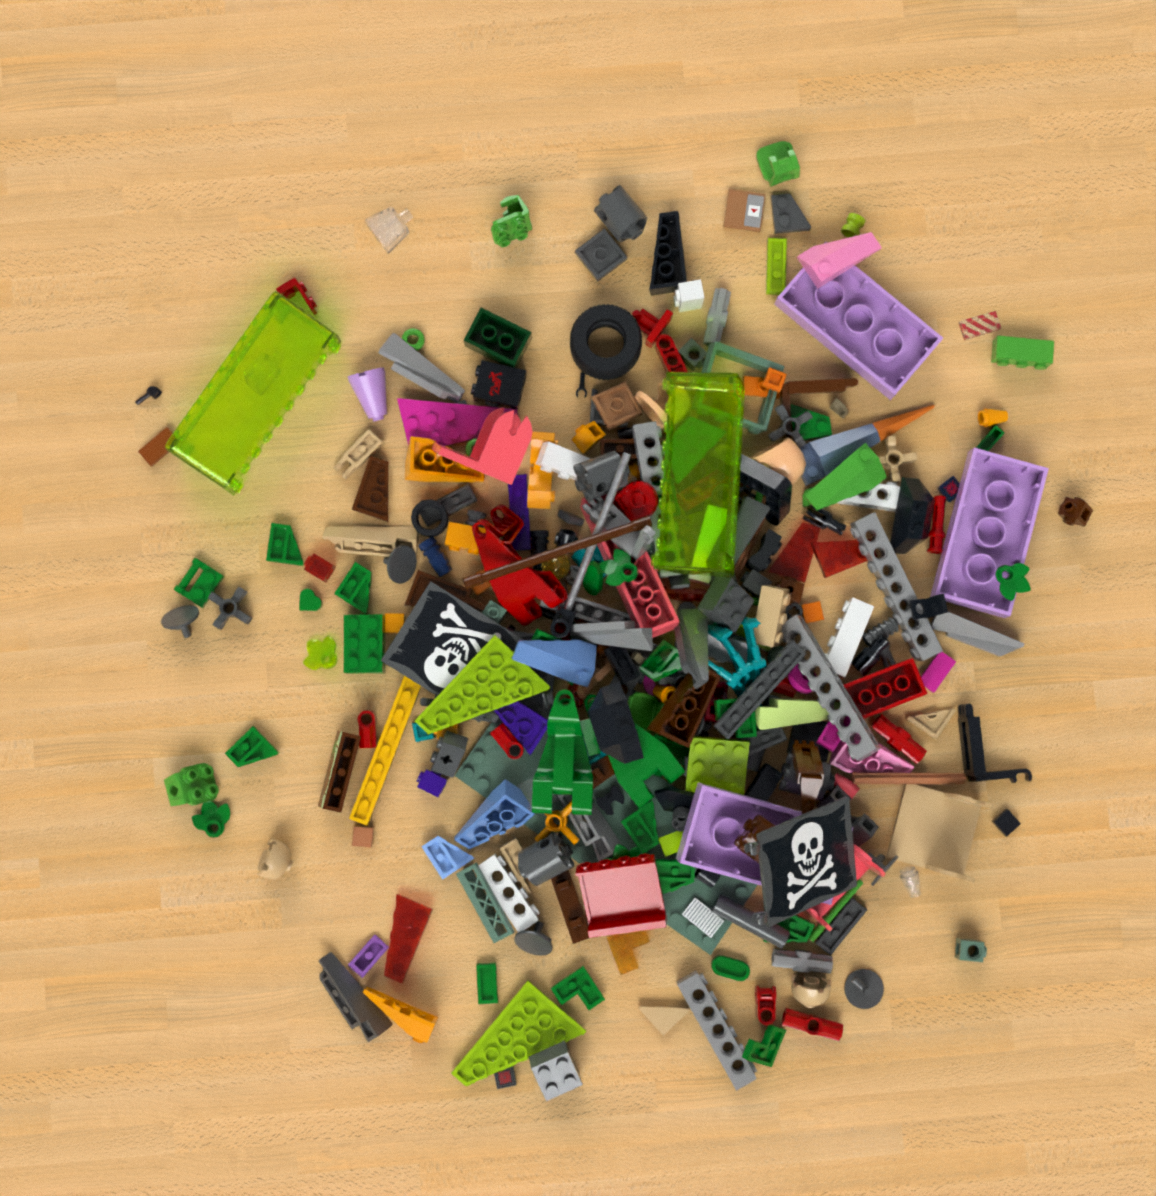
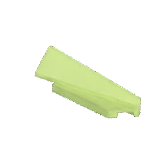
M769 698V706H758L755 710L756 724L760 730L829 720L826 708H822L818 700ZM834 702V708L838 710L841 704L840 702Z

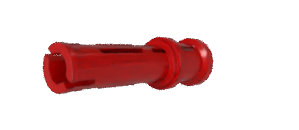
M936 495L934 496L935 505L932 527L928 534L930 541L927 553L941 554L943 552V538L946 536L945 532H943L946 497Z

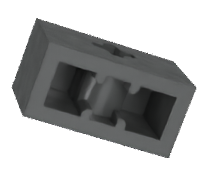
M446 730L444 737H439L436 745L438 750L432 753L430 762L433 763L431 771L453 778L465 753L468 738Z

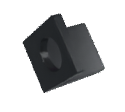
M944 594L909 601L913 620L931 618L948 613ZM917 604H921V605H922V607H923V613H922V614L917 613V611H916V605H917Z

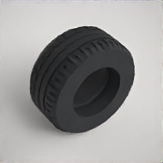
M599 304L582 312L573 324L570 333V350L578 368L583 373L585 372L586 375L595 379L598 378L599 380H613L627 374L634 367L641 353L642 332L637 320L630 312L613 304ZM602 327H609L618 331L624 340L621 352L609 358L595 355L588 346V338L593 331Z

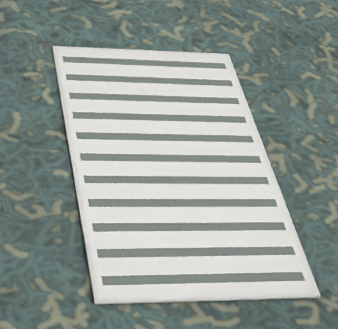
M694 898L682 913L684 917L710 938L724 922L697 898Z

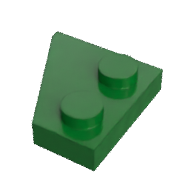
M663 639L640 666V672L656 682L682 670L678 649Z
M252 726L225 754L237 767H242L276 756L280 752L255 726Z
M652 800L620 821L642 854L659 844L654 803Z

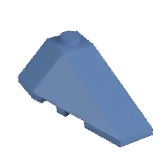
M560 639L554 641L518 640L512 660L566 681L588 687L595 671L596 645L579 639L561 641Z
M505 779L490 793L457 833L454 840L467 849H471L489 841V838L492 836L505 834L506 830L514 826L516 828L522 826L535 813H532V806L521 789Z

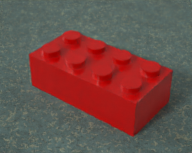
M913 658L843 684L864 719L928 694Z

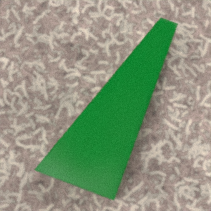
M994 425L975 448L989 451L1005 432Z
M590 718L580 721L588 756L601 754Z

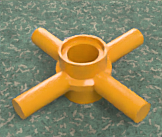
M572 800L562 811L554 810L552 814L544 813L547 816L545 821L546 827L534 838L536 842L547 837L552 831H561L574 845L580 840L566 826L568 822L567 816L572 812ZM554 817L560 820V825L554 823Z

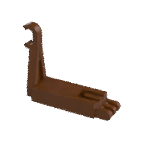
M851 378L788 381L783 384L781 389L780 402L791 418L790 395L842 393L846 391V388L858 385V380ZM791 421L786 423V430L791 432Z
M794 740L791 756L797 784H800L802 815L813 810L820 788L823 786L824 771L818 746H815L814 741H810L807 744L806 741L802 740L801 744H799L798 740Z

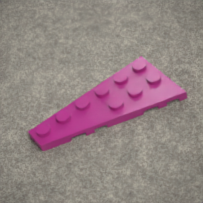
M397 398L408 446L411 436L429 438L443 446L478 438L489 413L499 409L498 407ZM504 408L503 414L514 410V414L517 413L518 415L517 409Z

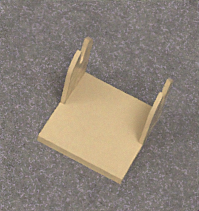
M905 784L886 857L893 859L897 855L899 857L898 861L974 882L975 878L964 875L980 809L981 807L993 808L994 804L963 795L944 793L916 784Z

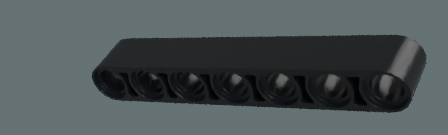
M765 763L744 795L767 802L780 782L783 773ZM700 868L695 873V878L710 888L717 883L721 874Z

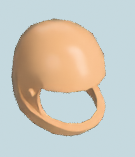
M664 381L658 383V398L654 401L642 391H638L635 396L638 405L651 422L656 421L657 426H660L663 432L676 428L690 415L691 398L687 390L679 382Z
M789 437L770 445L750 457L758 463H767L773 471L788 478L792 485L799 481L806 467L803 452Z

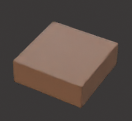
M354 826L352 846L372 847L374 828Z

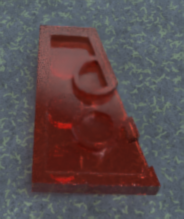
M664 586L670 600L701 602L707 592L705 589L686 590L684 588L679 590L667 589Z

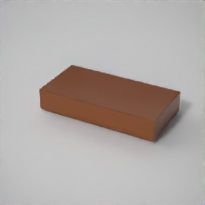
M166 427L138 452L152 467L181 442Z

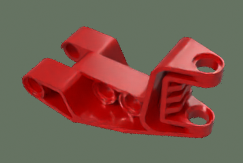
M503 504L495 506L490 512L494 525L488 520L480 519L472 526V532L485 571L522 559L513 548L512 542L524 526V522ZM496 510L502 511L504 518H500ZM478 525L484 526L486 533H482ZM528 567L489 581L498 602L523 626L531 624L542 615L540 606L534 600L535 597L541 599L550 608H555L568 598L567 591L551 571H536Z

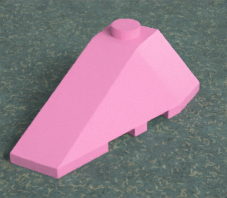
M872 232L813 246L797 256V259L818 289L876 253L882 247Z
M856 733L854 736V742L858 744L861 740V736L858 733ZM840 740L830 758V764L847 773H911L914 769L912 764L880 743L879 745L882 749L862 761H856V759L849 755L847 751L849 747L846 742Z

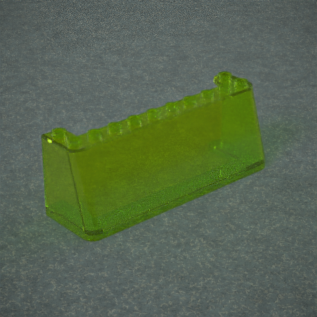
M277 291L273 292L165 445V449L231 495L238 494L244 486L242 483L243 479L241 478L242 474H246L249 471L250 463L260 455L263 444L270 441L275 427H279L283 422L284 414L293 408L294 400L298 395H302L308 380L314 378L319 364L322 365L326 361V354H336L340 350V338L335 332Z
M666 372V378H663L662 386L663 390H666L669 399L665 403V413L668 414L667 421H664L666 440H663L662 444L665 459L661 461V470L664 471V476L660 480V490H663L662 498H659L661 518L659 517L657 521L660 537L656 539V548L659 550L652 554L651 566H654V570L663 573L733 577L745 385L738 373Z

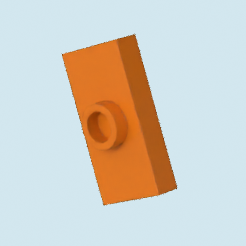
M743 376L742 396L767 397L769 389L762 386L764 378ZM777 392L775 399L780 398V393Z

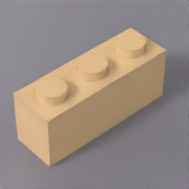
M762 585L756 619L761 624L754 628L757 644L777 647L782 643V627L787 620L786 606L789 605L791 599L790 589Z

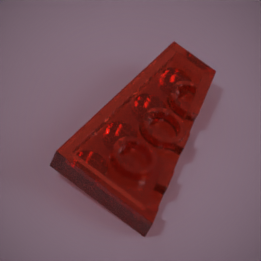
M400 894L396 895V908L393 914V927L390 933L391 940L387 952L384 976L399 983H404L433 909Z

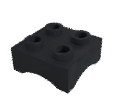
M768 529L761 539L758 552L747 560L745 567L750 570L754 569L758 573L760 571L764 572L772 561L769 557L771 555L774 556L781 547L782 543L780 540L782 537Z
M819 721L793 725L786 753H792L794 740H798L799 744H801L802 740L806 741L807 744L810 741H814L815 746H818L821 761L827 762L829 750L816 742L828 722Z

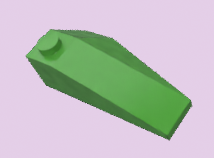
M864 443L804 497L817 511L865 491H870L886 479L887 476L879 457Z

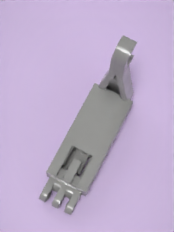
M601 497L595 498V501H588L592 508L587 504L582 506L590 515L589 519L595 525L605 502ZM612 503L602 532L630 523L631 521ZM646 525L641 531L631 532L611 540L621 550L629 554L630 558L633 557L637 560L650 549L656 532Z

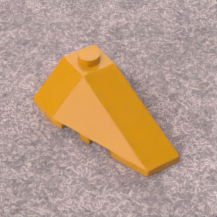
M410 437L405 460V480L419 482H484V473L433 451L432 446L436 441L429 438Z
M365 987L363 993L408 1035L412 1036L414 1041L421 1044L428 1042L437 1022V1016L371 987Z

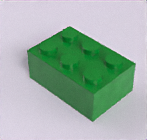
M383 614L344 615L345 674H385V663L381 661L385 654V616Z

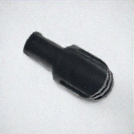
M808 509L806 513L812 518L804 515L802 518L822 530L828 528L840 536L843 534L842 530L845 531L846 529L845 524L833 519L832 513L825 509L817 510L819 513Z
M880 635L871 647H865L851 662L862 676H865L880 660L879 655L890 644V641H887L888 639L883 635Z

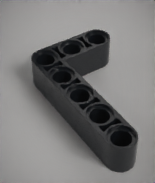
M717 442L705 453L706 455L703 459L708 465L766 496V505L770 507V510L765 518L769 523L777 526L789 514L792 484L788 478L721 442Z

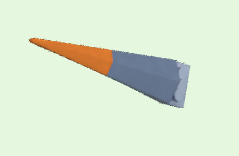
M935 405L808 442L800 447L806 461L805 471L801 476L805 486L826 477L864 443L870 448L887 438V436L892 435L932 410Z

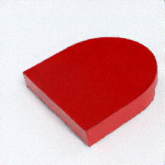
M644 481L629 483L614 498L630 521L647 515L649 517L652 516L658 505L656 490L652 485Z

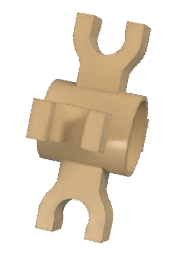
M887 436L885 438L887 454L878 457L881 464L889 470L890 482L898 483V481H901L898 466L901 463H914L917 461L916 452L902 454L896 450L895 436ZM889 456H894L897 463H890Z

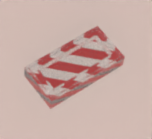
M996 311L959 322L964 340L1001 329Z

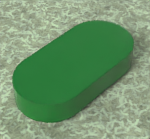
M590 561L583 579L585 590L593 596L600 593L603 587V572L596 561Z
M718 955L712 959L711 968L719 976L736 981H744L750 975V968L744 961L724 955Z

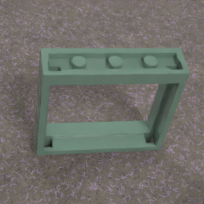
M717 341L709 344L691 409L697 411L696 414L712 416L715 421L729 422L732 427L746 428L752 434L767 431L777 392L769 389L767 397L763 399L757 423L703 405V397L715 355L767 373L769 367L783 372L784 366Z

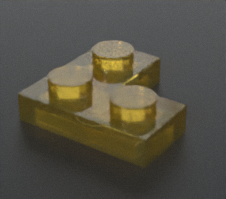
M646 930L606 937L620 975L639 968L632 949L650 942Z

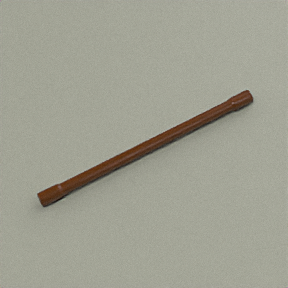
M649 515L630 523L462 579L465 588L469 589L495 578L631 532L640 531L646 525L652 527V522Z

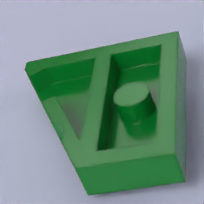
M790 404L791 418H796L806 411H809L813 417L800 425L798 432L803 440L819 439L832 435L830 417ZM791 421V426H792V431H793L795 425H794V423Z
M271 523L266 561L303 566L304 563L291 525Z
M355 562L334 594L364 614H367L372 572Z
M655 859L662 894L670 891L673 892L681 886H687L694 882L695 867L679 863L677 860Z
M794 915L777 923L790 931L786 943L791 941L806 943L815 926V923L799 915Z

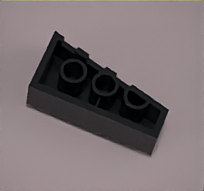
M678 211L659 214L649 288L651 296L674 293L677 290L678 283L687 282Z

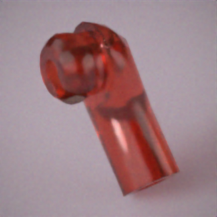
M569 683L567 690L573 694L576 707L580 708L583 705V699L577 693L579 685L575 683L571 685Z

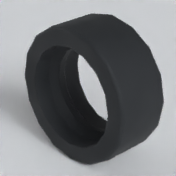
M428 499L421 501L414 507L411 515L412 525L416 531L426 537L438 536L444 532L448 525V513L444 506L436 500ZM428 507L437 509L441 514V522L438 527L430 530L423 528L419 523V514Z

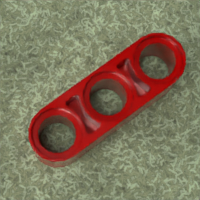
M660 335L657 338L655 349L670 381L678 382L675 377L682 375L685 381L679 383L686 387L689 373L675 343L669 335ZM667 342L669 347L661 348L659 343ZM673 358L677 361V364L669 365L667 360Z

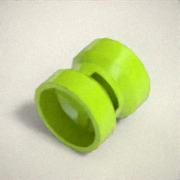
M849 213L846 218L847 223L843 225L841 233L848 238L860 235L859 230L864 226L866 220L858 214Z

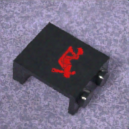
M482 360L481 366L477 365L475 376L478 377L476 384L473 383L471 389L474 401L478 402V399L509 405L511 409H517L518 411L527 376L526 370Z

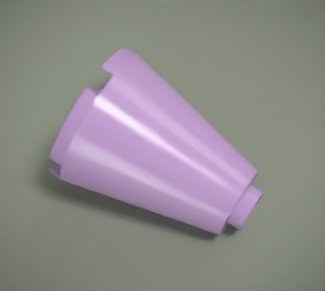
M384 367L347 376L368 419L372 418L373 422L384 419L383 415L387 414Z

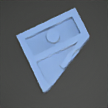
M439 836L422 846V849L442 880L474 859L472 855Z

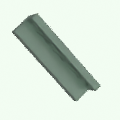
M477 862L456 873L493 943L513 934L515 931Z

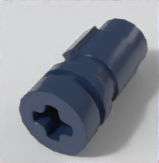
M432 536L419 544L418 547L421 552H424V557L427 556L434 571H436L439 577H442L452 571V568L444 552H441L439 549L440 545L436 544L437 540Z

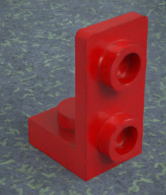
M294 277L276 288L282 300L291 299L299 291L314 315L317 314L314 309L317 305L312 297L308 298L305 292L308 290L302 281L298 283Z

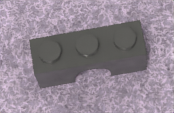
M836 785L832 791L824 795L822 801H819L816 807L819 808L848 795ZM866 813L859 817L851 815L853 844L859 847L871 839L879 827Z

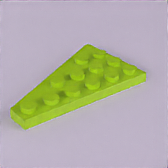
M494 635L414 722L429 735L547 691L550 686L528 665L512 660L514 652Z
M527 980L451 1074L462 1084L469 1086L478 1080L503 1071L521 1061L523 1062L529 1059V1056L560 1042H568L573 1038L584 1035L586 1029Z

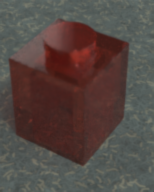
M314 553L312 556H308L304 562V570L327 583L336 566Z

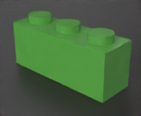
M997 336L992 341L991 362L997 363L998 366L1013 364L1018 368L1033 366L1037 370H1044L1053 363L1054 341Z

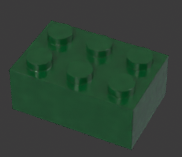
M481 307L463 341L465 347L502 365L517 368L532 340V332Z

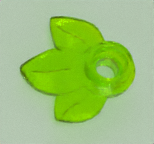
M327 636L323 642L316 639L307 642L306 648L309 656L303 661L306 667L312 670L335 667L337 664V655L335 654L336 642L332 637ZM329 656V661L325 662L326 657Z

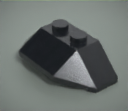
M902 477L890 539V544L897 554H906L929 537L935 499L920 479Z
M620 682L601 687L588 711L599 750L624 764L644 758L635 724Z

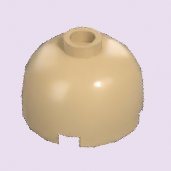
M270 839L267 843L270 845L269 849H264L257 868L260 872L257 875L263 878L277 879L285 871H290L293 861L290 860L291 853L286 844Z
M810 971L805 973L806 975H799V972L795 973L792 976L791 988L795 999L805 1007L814 1008L826 1002L831 991V979L828 981L826 975L820 972Z

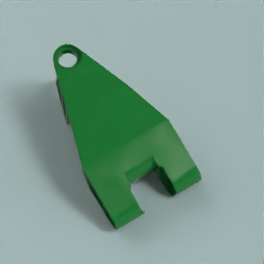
M561 690L556 694L547 722V735L549 736L533 778L532 813L552 814V798L554 794L572 795V814L592 815L593 775L583 740L580 720L573 694L569 690ZM563 694H567L571 698H563L559 701L560 696Z
M589 694L584 698L587 714L597 696L596 694ZM594 697V698L589 702V704L587 705L588 700H589L590 698ZM634 723L644 758L624 764L609 755L608 757L617 781L640 809L655 797L644 783L645 780L659 770L668 783L671 784L683 775L685 770L664 743Z

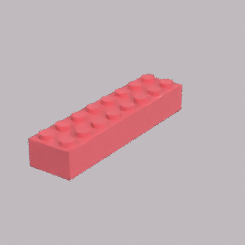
M607 494L601 496V498L605 501ZM582 498L580 509L591 533H593L596 525L589 519L590 515L582 506L587 504L590 508L592 507L588 504L586 498ZM614 499L613 504L624 514ZM611 539L597 544L604 561L614 560V550L620 549ZM646 551L637 560L631 557V563L638 569L637 577L631 582L624 581L621 585L616 586L631 621L635 622V628H652V638L674 630L680 621L648 552ZM629 570L624 572L626 575L631 574Z

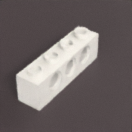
M894 482L878 484L874 489L867 491L865 497L858 494L852 498L839 501L837 504L896 512L900 486ZM877 491L884 492L885 499L878 498Z
M494 854L478 866L511 923L518 932L524 931L539 920L537 915L540 913L534 904L530 905L527 901L529 896L525 890L518 888L516 885L518 880L512 871L508 873L504 866L507 864L502 856L497 857ZM494 871L502 872L503 879L501 881L493 879L492 874ZM506 887H511L514 890L512 897L504 895L503 890ZM518 903L523 904L525 912L517 913L514 906Z

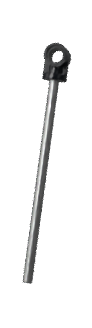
M624 452L592 535L602 532L631 456L628 453ZM596 545L587 547L565 607L558 606L550 627L551 633L555 637L563 638L568 635L577 613L572 610ZM559 622L564 623L566 626V630L562 633L558 632L555 628Z

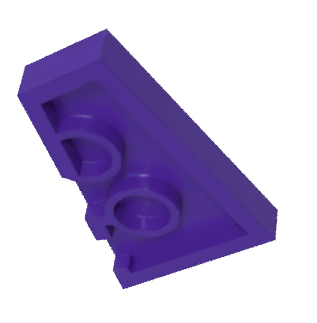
M519 701L494 710L529 755H531L547 730L548 719Z

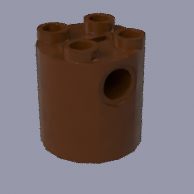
M757 814L753 820L749 818L744 823L743 829L745 830L735 839L734 845L745 853V844L757 842V833L775 825L762 815ZM750 852L745 853L759 864L758 854L751 855Z

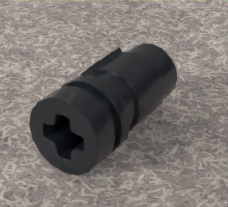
M548 530L530 531V538H532L530 540V544H532L531 556L548 550ZM548 561L534 565L533 569H548Z

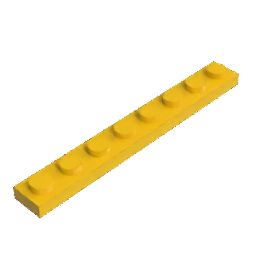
M405 675L349 819L364 825L369 824L421 689V685Z

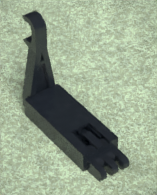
M960 704L958 706V725L964 773L968 776V782L1009 778L1012 783H1016V775L1018 773H1024L1025 780L1031 781L1032 773L1028 769L986 772L980 717H974L971 704Z

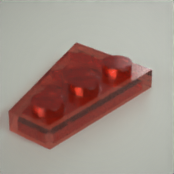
M802 522L768 573L782 577H793L797 581L805 583L821 528Z
M858 540L810 543L824 578L868 561L866 556H863L859 550L860 544Z

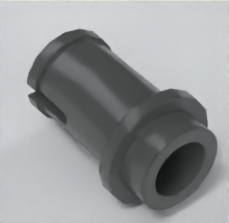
M890 645L880 654L884 668L889 667L887 658L891 666L896 664L889 649Z

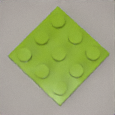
M694 736L688 753L685 791L695 793L697 783L699 782L744 795L750 742L748 740Z

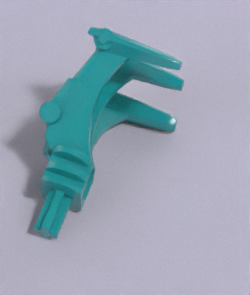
M747 616L741 622L747 642V663L744 662L739 652H736L728 637L733 633L730 629L713 624L708 625V634L716 638L717 641L722 642L733 662L736 673L733 672L731 674L708 660V666L727 680L726 684L734 690L737 697L760 674V669L766 668V661L764 658L761 659L753 629L757 628L761 623L756 618Z

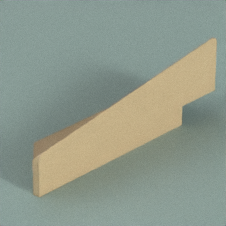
M414 526L326 527L322 537L324 540L329 539L335 544V549L340 553L389 557L391 552L401 545L409 546L417 555L419 533Z

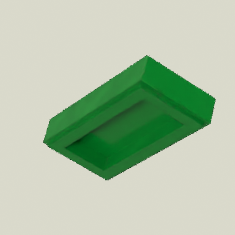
M496 962L477 963L478 1004L498 1003Z

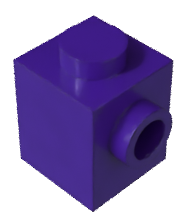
M426 769L425 772L421 771L416 782L419 783L418 788L436 797H440L448 779L442 777L440 773Z

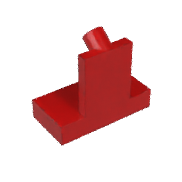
M643 308L640 312L638 310L633 311L632 315L637 320L640 330L648 335L645 345L650 348L653 347L657 338L672 320L673 312L667 309L659 320Z

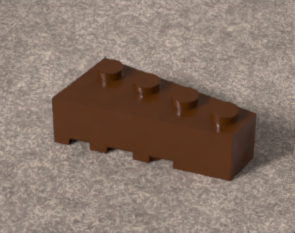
M709 670V680L698 689H695L692 675L687 673L647 729L689 748L721 676Z

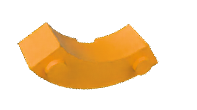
M532 432L530 464H533L534 467L530 466L527 508L550 509L551 502L555 501V491H552L553 471L551 473L540 470L541 467L536 465L542 443L549 441L558 445V440H555V433Z

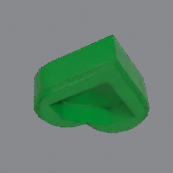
M311 589L301 591L299 611H318L322 608V600L315 596L314 591Z

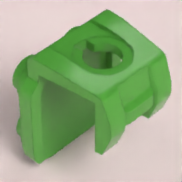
M780 141L762 147L757 151L756 159L763 178L769 182L770 187L800 177V166L790 142Z
M519 195L508 196L500 202L501 207L507 206V210L503 212L502 218L493 222L491 227L494 243L502 248L510 245L512 240L518 239L521 241L526 239L528 231L533 229L529 218V210Z
M636 692L628 698L629 709L634 723L648 733L652 732L647 728L665 704L659 702L655 696Z
M200 763L184 767L180 772L164 779L170 806L187 803L194 806L216 799L219 788L215 782L213 768L206 763Z

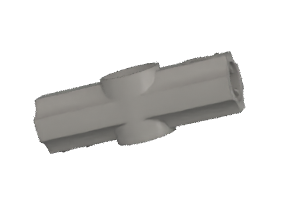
M715 288L712 305L709 308L706 321L707 328L703 344L707 346L715 341L720 342L723 328H725L731 292L724 288Z
M773 948L772 966L791 968L794 971L805 973L814 971L831 974L833 967L832 956L813 954L805 950L790 951Z

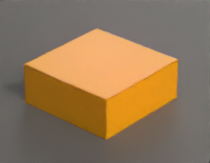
M385 613L384 633H398L405 623V614Z

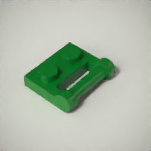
M194 558L192 566L179 585H176L173 590L201 608H204L209 601L208 596L211 592H215L225 576L197 558ZM198 569H203L204 571L190 592L186 591L185 588Z

